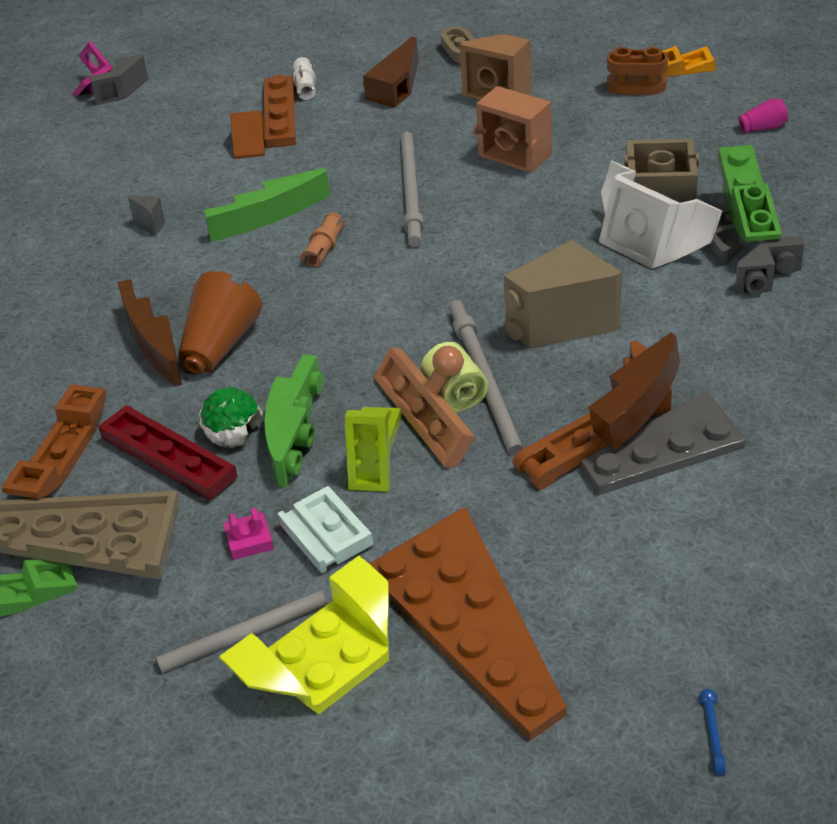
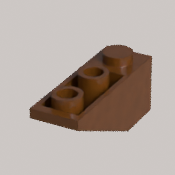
M410 37L363 75L366 100L395 108L411 95L419 62L417 37Z

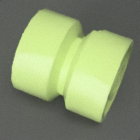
M444 342L429 350L421 363V372L427 380H429L434 371L432 359L434 353L439 348L453 346L463 355L464 364L461 371L455 376L448 377L439 392L453 411L459 412L478 405L486 396L488 380L461 345L455 342Z

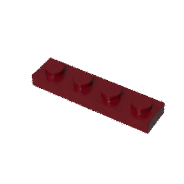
M125 405L98 426L101 438L208 500L215 497L238 477L235 465L128 405Z

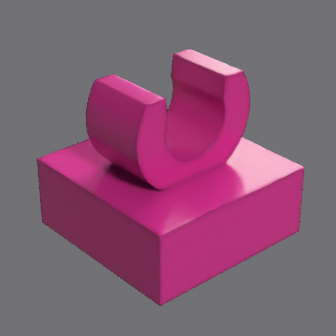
M256 508L251 509L250 516L236 519L235 514H230L228 521L223 522L233 560L274 550L264 513H259Z

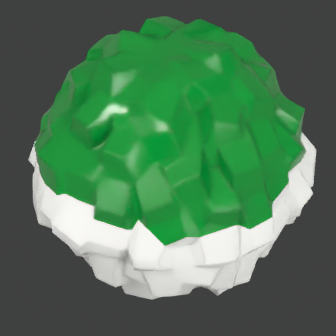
M235 387L218 388L204 401L203 408L199 413V424L212 443L225 448L227 446L235 448L245 445L248 435L246 424L254 430L259 424L263 411L249 393Z

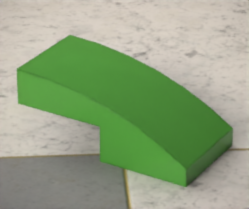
M40 559L24 560L22 573L0 575V616L16 614L76 591L77 583L69 564Z

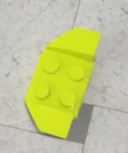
M358 556L329 577L333 601L269 648L251 633L220 655L219 658L248 688L296 696L306 706L320 714L389 661L388 581L368 562Z

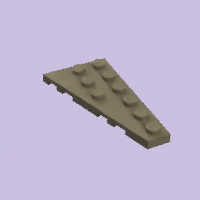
M164 491L0 500V553L162 580L180 505L178 492Z

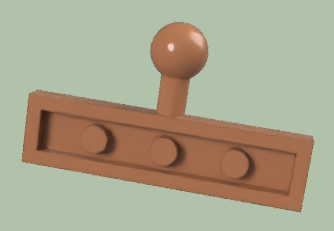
M453 346L439 348L434 353L432 359L434 371L429 380H427L402 349L390 347L373 378L397 408H401V413L443 466L449 468L458 466L475 436L439 392L448 377L455 376L461 371L464 364L462 353Z

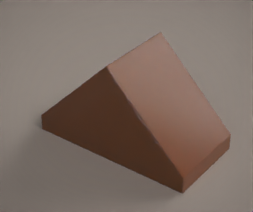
M261 110L230 113L234 159L265 156L264 118Z

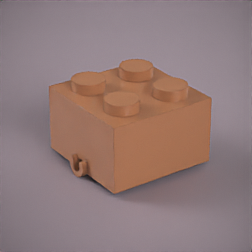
M496 86L476 103L477 123L473 128V134L478 136L479 156L532 173L552 155L551 101Z

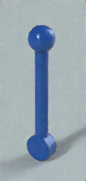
M707 688L700 692L699 701L705 706L715 775H725V758L722 755L714 708L717 702V694L712 689Z

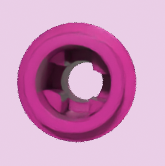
M770 98L738 116L739 126L744 133L781 128L783 123L788 122L787 108L781 98L775 100Z

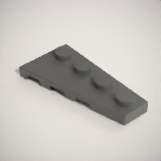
M706 390L643 425L616 450H613L608 445L582 459L581 470L597 494L602 495L744 449L746 438Z

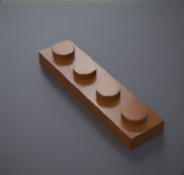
M274 75L270 78H264V136L266 148L296 145L293 76Z

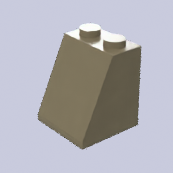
M573 240L504 275L505 330L508 336L514 341L519 340L528 348H535L614 332L620 329L622 272Z

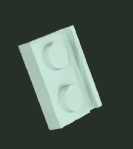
M329 486L293 504V510L287 513L283 511L277 513L281 527L321 574L326 572V566L333 562L340 564L374 545L372 533Z

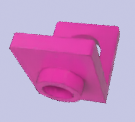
M91 41L86 44L78 55L91 71V76L108 73L113 69ZM89 53L96 57L98 67L91 62ZM90 77L79 84L73 92L74 96L78 97L87 90L93 93Z

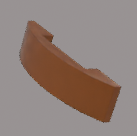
M71 384L54 408L58 419L31 461H18L2 485V492L40 499L55 491L67 479L92 439L107 395L106 390Z

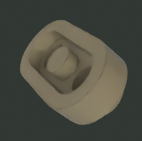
M454 26L446 28L441 32V46L454 62L461 63L460 43L475 38L464 27Z

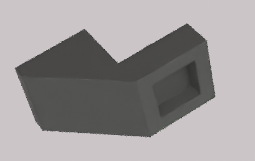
M143 54L115 59L117 71L89 76L96 105L126 99L149 80Z
M794 236L764 240L737 263L736 294L772 291L774 273L801 271L805 245L802 237Z

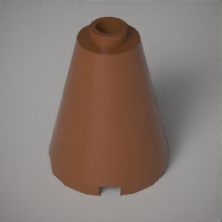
M210 271L202 273L193 286L179 351V359L183 363L184 368L194 374L211 372L258 319L263 303L252 286L245 281L240 286L231 281L233 275L226 272Z

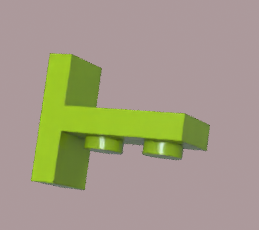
M362 407L361 410H347L344 417L348 490L389 492L391 482L390 453L401 424V408Z

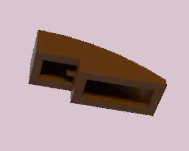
M669 333L611 374L609 377L612 390L588 407L594 433L613 450H616L644 425L664 400L680 365L677 338L673 333Z

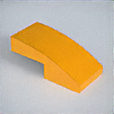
M677 46L663 50L668 55V68L663 73L667 77L717 70L715 60L707 46L682 55Z

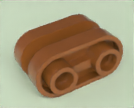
M618 47L607 55V70L610 72L607 76V90L614 94L653 95L664 92L667 88V76L663 73L668 68V55L657 47L646 49Z

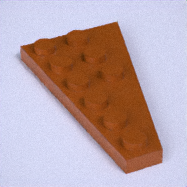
M466 507L461 508L369 563L388 581L389 600L530 741L566 716V705Z

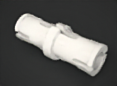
M300 57L293 63V83L297 87L299 97L303 100H310L316 94L314 86L316 76L315 72L311 69L312 65L311 63L309 64V59Z

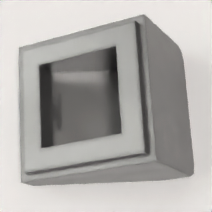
M129 195L128 200L134 223L157 236L165 223L160 197Z

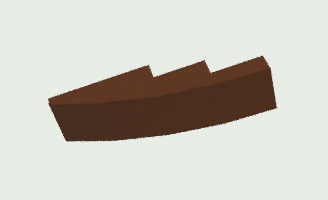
M131 279L117 282L129 328L140 350L154 368L174 386L182 385L168 316L154 317L149 297L136 299Z

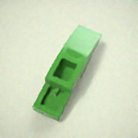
M753 145L720 147L717 158L723 177L722 192L728 213L737 233L745 242L781 239L782 233L768 183H763Z
M302 354L291 378L276 377L269 392L264 419L265 435L273 474L279 487L286 488L292 474H299L302 466V453L305 447L310 448L314 441L315 428L309 421L312 412V399L315 394H321L324 386V374L319 372L318 359L315 355Z

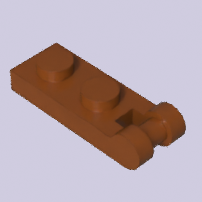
M590 413L520 450L515 455L512 464L521 474L527 473L530 476V482L539 490H542L553 484L559 476L581 465L582 459L608 446V444L594 433ZM544 459L547 460L546 462H544V463H542V464L539 463V462L543 461Z

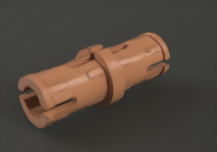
M328 213L320 227L313 230L309 238L310 243L300 256L302 262L307 259L308 255L310 256L304 265L320 267L327 252L334 249L337 243L336 238L345 226L344 219L340 220L338 225H336L341 218L339 214Z

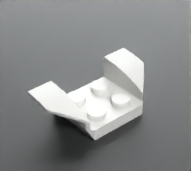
M610 162L601 190L605 217L599 243L651 269L675 261L711 244L722 210L698 199L679 203L634 182L636 171L617 162Z

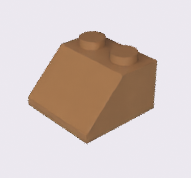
M500 34L460 43L463 96L481 100L496 86L527 95L532 91L531 44L529 39Z

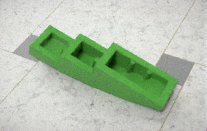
M326 168L262 182L263 189L233 196V204L204 210L210 241L213 242L275 223L330 196Z

